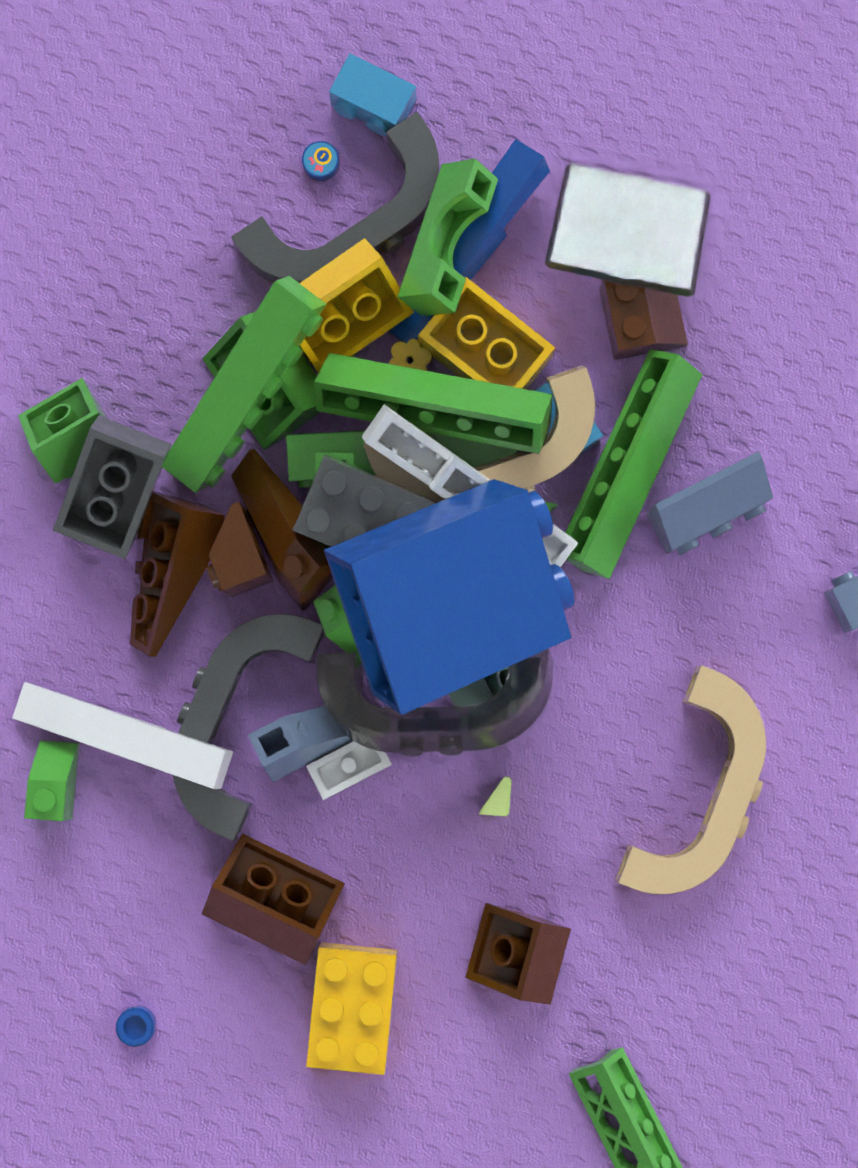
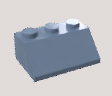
M758 451L656 503L646 513L666 554L677 550L678 554L682 555L699 546L697 538L709 532L712 538H715L733 528L731 521L743 515L745 520L748 521L767 511L764 504L773 499L762 456Z

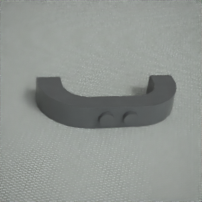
M415 112L386 132L387 145L405 172L403 186L392 200L327 244L311 250L296 249L283 243L274 234L263 216L231 236L235 248L248 266L272 284L276 280L287 276L300 283L364 238L379 254L383 252L391 254L399 249L405 242L404 238L422 224L439 174V158L436 143L431 131L419 113Z
M275 614L252 619L234 629L215 649L207 667L201 666L192 684V688L197 689L191 703H184L177 719V723L181 724L178 733L212 744L246 666L256 657L269 652H285L312 663L325 633L322 625L299 616ZM173 775L175 787L182 803L201 825L232 841L238 839L252 803L231 795L222 788L212 789Z

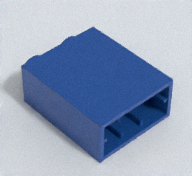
M493 479L324 550L372 694L376 698L403 715L572 638L564 611L574 606V593L564 571L558 565H550L543 538L552 534L553 522L546 503L537 492H528L526 489Z

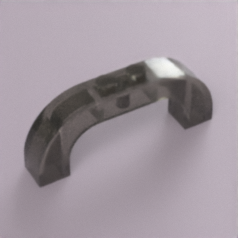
M546 649L509 666L507 679L501 690L484 703L473 706L419 707L403 715L392 708H380L363 699L364 668L356 652L318 654L317 684L320 696L337 726L356 743L376 751L400 753L410 757L420 756L423 752H439L443 755L454 756L461 754L462 751L484 750L503 745L525 732L537 720L547 704L553 681V659L550 649Z

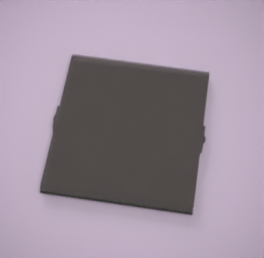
M571 163L565 168L544 264L551 269L604 279L615 284L632 285L685 297L695 295L711 195L704 190L651 180L648 177L633 174L627 175Z

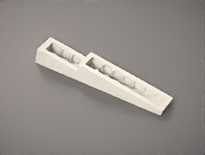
M383 405L362 435L366 444L424 482L432 491L444 499L490 481L489 478L386 405ZM554 524L552 534L543 538L550 565L556 564L559 567L563 565L578 544L575 539Z
M28 682L23 684L12 717L21 722L212 789L222 788L233 751Z

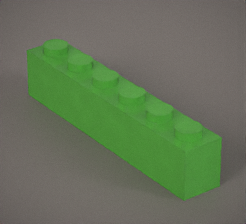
M290 276L276 280L169 450L163 465L167 472L195 493L207 486L213 488L218 484L226 472L222 466L228 457L232 459L240 451L245 442L241 438L247 428H253L262 417L264 411L260 407L265 399H271L280 389L283 380L280 378L286 367L291 368L300 358L303 349L299 346L306 335L311 337L321 325L323 318L320 314L326 306L325 302Z
M653 349L649 350L565 532L578 542L566 561L582 571L610 579L703 374L679 354Z
M333 353L328 354L314 381L316 411L372 422L383 405H386L423 432L537 454L541 452L551 424L552 394Z
M366 430L286 435L289 481H298L299 488L311 487L315 478V453H354V466L376 475L363 446L364 440L362 435ZM424 432L473 468L517 453L516 449Z

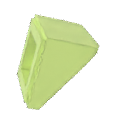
M504 776L480 809L479 814L505 817L509 815L512 781L510 777Z

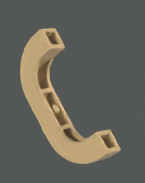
M581 365L546 378L555 405V419L549 434L545 438L540 454L521 451L475 467V469L490 480L496 479L526 489L528 492L535 491V484L546 481L565 470L582 452L594 423L595 397L585 366ZM364 442L363 446L376 476L431 498L434 504L445 500L432 491L424 482Z
M703 665L695 668L683 702L712 714L722 724L728 739L727 758L700 830L694 841L687 848L671 855H657L628 844L615 881L642 892L651 894L678 893L694 888L710 878L729 856L736 837L742 839L749 823V817L745 816L750 801L756 802L762 789L763 781L758 779L765 760L766 735L760 712L749 694L739 684L728 676Z

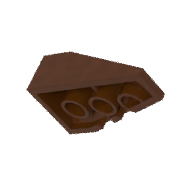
M250 449L231 474L232 480L279 583L302 611L306 610L333 578L324 550L331 546L293 531L303 506L255 449Z
M153 491L137 539L144 541L142 561H136L135 574H140L141 584L140 594L136 595L133 599L130 645L150 657L157 656L211 561L209 553L221 529L225 515L205 505Z

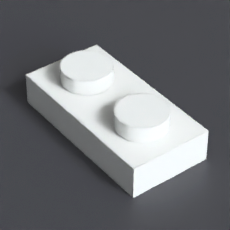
M372 731L306 765L322 799L325 800L391 766L392 763L376 732Z

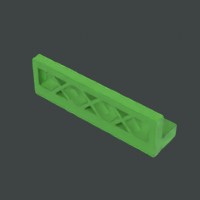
M623 1047L611 1050L598 1062L575 1068L569 1073L615 1168H683ZM595 1074L602 1088L601 1095L590 1088L585 1077ZM605 1111L616 1116L620 1124L619 1130L608 1124L604 1116ZM623 1146L634 1153L638 1161L637 1166L626 1160L622 1152Z

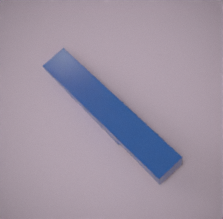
M517 139L514 140L492 172L498 178V182L488 212L475 219L463 231L454 248L453 267L464 278L467 277L469 280L476 275L506 238L505 226L550 172L545 157ZM413 310L414 313L387 332L407 344L411 339L418 340L419 333L434 315L421 316Z

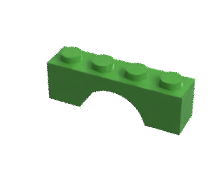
M477 159L441 165L398 294L400 300L421 316L456 312L466 278L453 267L454 248L463 231L475 219L488 212L498 182V178Z

